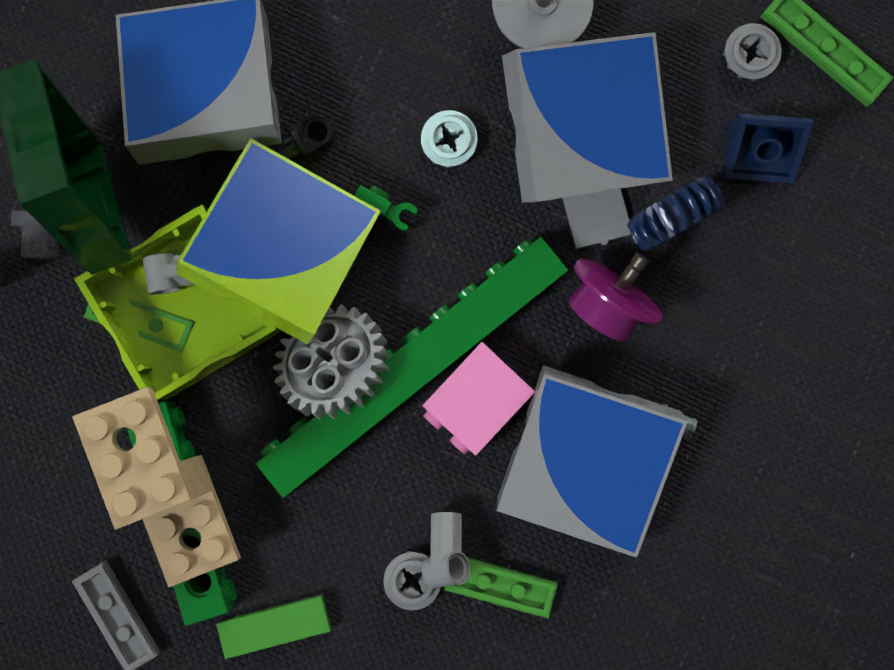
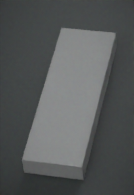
M107 560L72 581L124 670H135L161 653Z

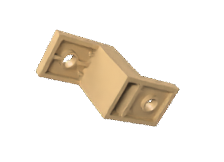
M152 387L143 388L72 416L114 529L116 530L143 519L168 588L241 558L202 455L180 461ZM124 427L130 428L136 435V443L130 450L122 449L117 442V435ZM186 528H195L199 531L201 543L198 547L191 548L184 543L182 536Z

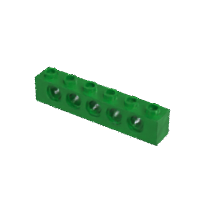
M174 401L158 403L180 461L195 457L194 447L190 440L186 441L182 429L186 425V421L181 407L176 406ZM127 428L132 447H134L136 435L130 428ZM186 528L182 537L185 544L188 536L196 537L201 543V535L195 528ZM223 566L207 572L211 578V586L208 588L200 586L196 577L174 585L185 626L226 614L234 607V600L237 599L236 589L231 579L227 580Z

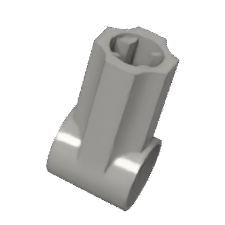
M162 253L143 258L149 295L173 293L180 291L181 287L196 285L176 274L177 261L181 255Z
M436 512L431 514V555L424 559L421 568L423 580L431 588L464 584L470 576L469 560L462 553V514L455 512Z

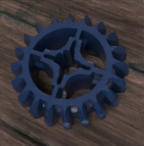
M711 177L699 178L632 217L627 224L631 232L630 235L641 250H651L722 209L725 204L721 195L722 192Z

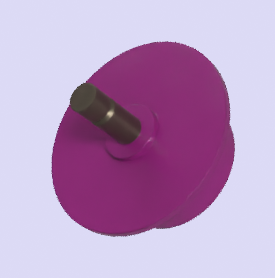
M636 253L630 265L626 267L621 275L601 264L586 259H579L574 264V269L583 283L570 296L569 304L580 318L599 332L618 341H628L639 321L657 325L663 319L662 313L656 304L633 284L640 275V271L649 262L643 255Z

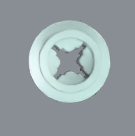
M446 110L434 114L427 120L422 129L421 144L424 153L434 164H439L446 168L462 165L473 156L477 146V131L473 122L466 115L457 111ZM442 127L450 135H459V138L455 140L456 152L452 148L450 149L448 144L436 147L443 140Z

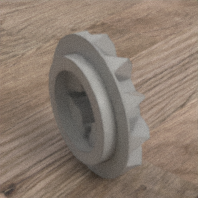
M756 23L745 24L735 29L726 40L723 53L728 63L727 69H732L738 78H747L752 81L767 77L776 69L781 59V44L776 34L768 27ZM757 41L756 54L760 58L755 57L747 64V52L743 48L749 49Z
M407 551L394 557L385 570L383 581L385 592L388 598L402 609L419 610L425 608L435 600L440 591V587H429L424 582L422 576L419 579V584L423 592H420L418 588L416 589L412 585L408 588L400 589L406 581L403 568L412 575L417 572L420 573L422 563L428 557L424 553Z

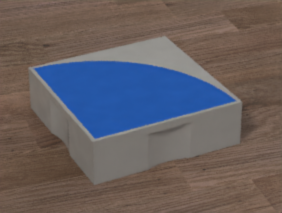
M213 0L116 15L125 147L139 165L188 158L207 151L242 150L246 147L250 138L264 146L282 144L277 98L271 83L272 55L268 20L261 0Z
M655 32L515 49L502 56L508 105L516 131L515 156L522 203L540 202L673 180Z
M543 365L534 390L535 393L527 410L526 426L519 444L513 451L497 497L496 511L637 558L688 421L679 410L634 395L614 393L601 388L592 381Z

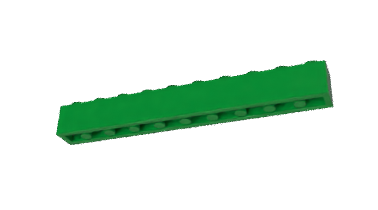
M540 237L535 242L530 238L526 239L513 250L516 255L515 258L506 265L500 260L485 272L488 279L477 287L474 282L457 295L461 301L451 309L445 304L429 317L433 323L426 329L421 331L416 327L401 339L404 346L394 354L390 349L387 350L389 357L382 359V361L386 364L388 370L377 373L383 383L370 386L375 394L374 397L366 394L361 396L363 407H359L353 402L350 404V414L347 415L340 408L338 409L336 419H332L326 412L321 420L316 416L310 421L303 417L288 429L292 435L284 442L280 443L276 439L260 452L264 458L257 462L256 465L281 497L284 498L564 275L568 269L543 238Z

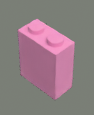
M481 342L422 405L427 410L423 416L437 430L442 426L454 435L449 441L464 455L470 450L476 456L535 391Z

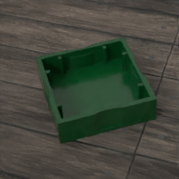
M37 59L1 71L0 118L20 205L91 275L133 260L102 142L81 115L70 105L62 91Z

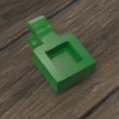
M360 185L354 195L380 210L378 217L390 221L398 230L407 232L409 226L400 221V215L403 212H410L415 216L418 214V209L410 203L392 205L388 201L390 196L372 185L369 190Z

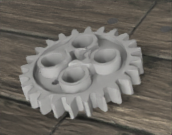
M340 305L336 313L329 307L309 344L295 337H292L291 340L281 339L280 342L286 347V350L275 353V356L282 363L273 366V369L280 375L275 379V383L282 388L279 393L288 400L287 403L294 409L300 410L307 417L312 413L320 420L325 415V412L332 419H336L338 409L340 408L349 415L351 412L350 404L353 402L359 407H363L361 396L366 394L374 397L375 394L370 386L372 384H382L383 381L377 373L388 370V367L382 361V359L389 357V352L384 348L387 340L381 334L382 330L367 313L361 314L356 307L348 311L344 305ZM359 353V355H358L354 360L351 361V359L353 358V356H355L356 354ZM333 381H335L334 384H333L330 388L327 389V387L329 386V384L332 383Z

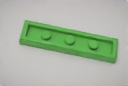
M774 0L760 16L761 19L866 107L874 102L894 78L802 0Z

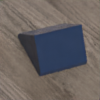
M738 114L726 125L724 179L795 183L814 124L813 119Z

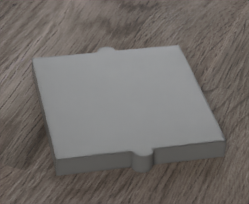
M621 189L562 198L575 249L599 243L605 246L610 240L626 237L631 234L627 226L629 218Z

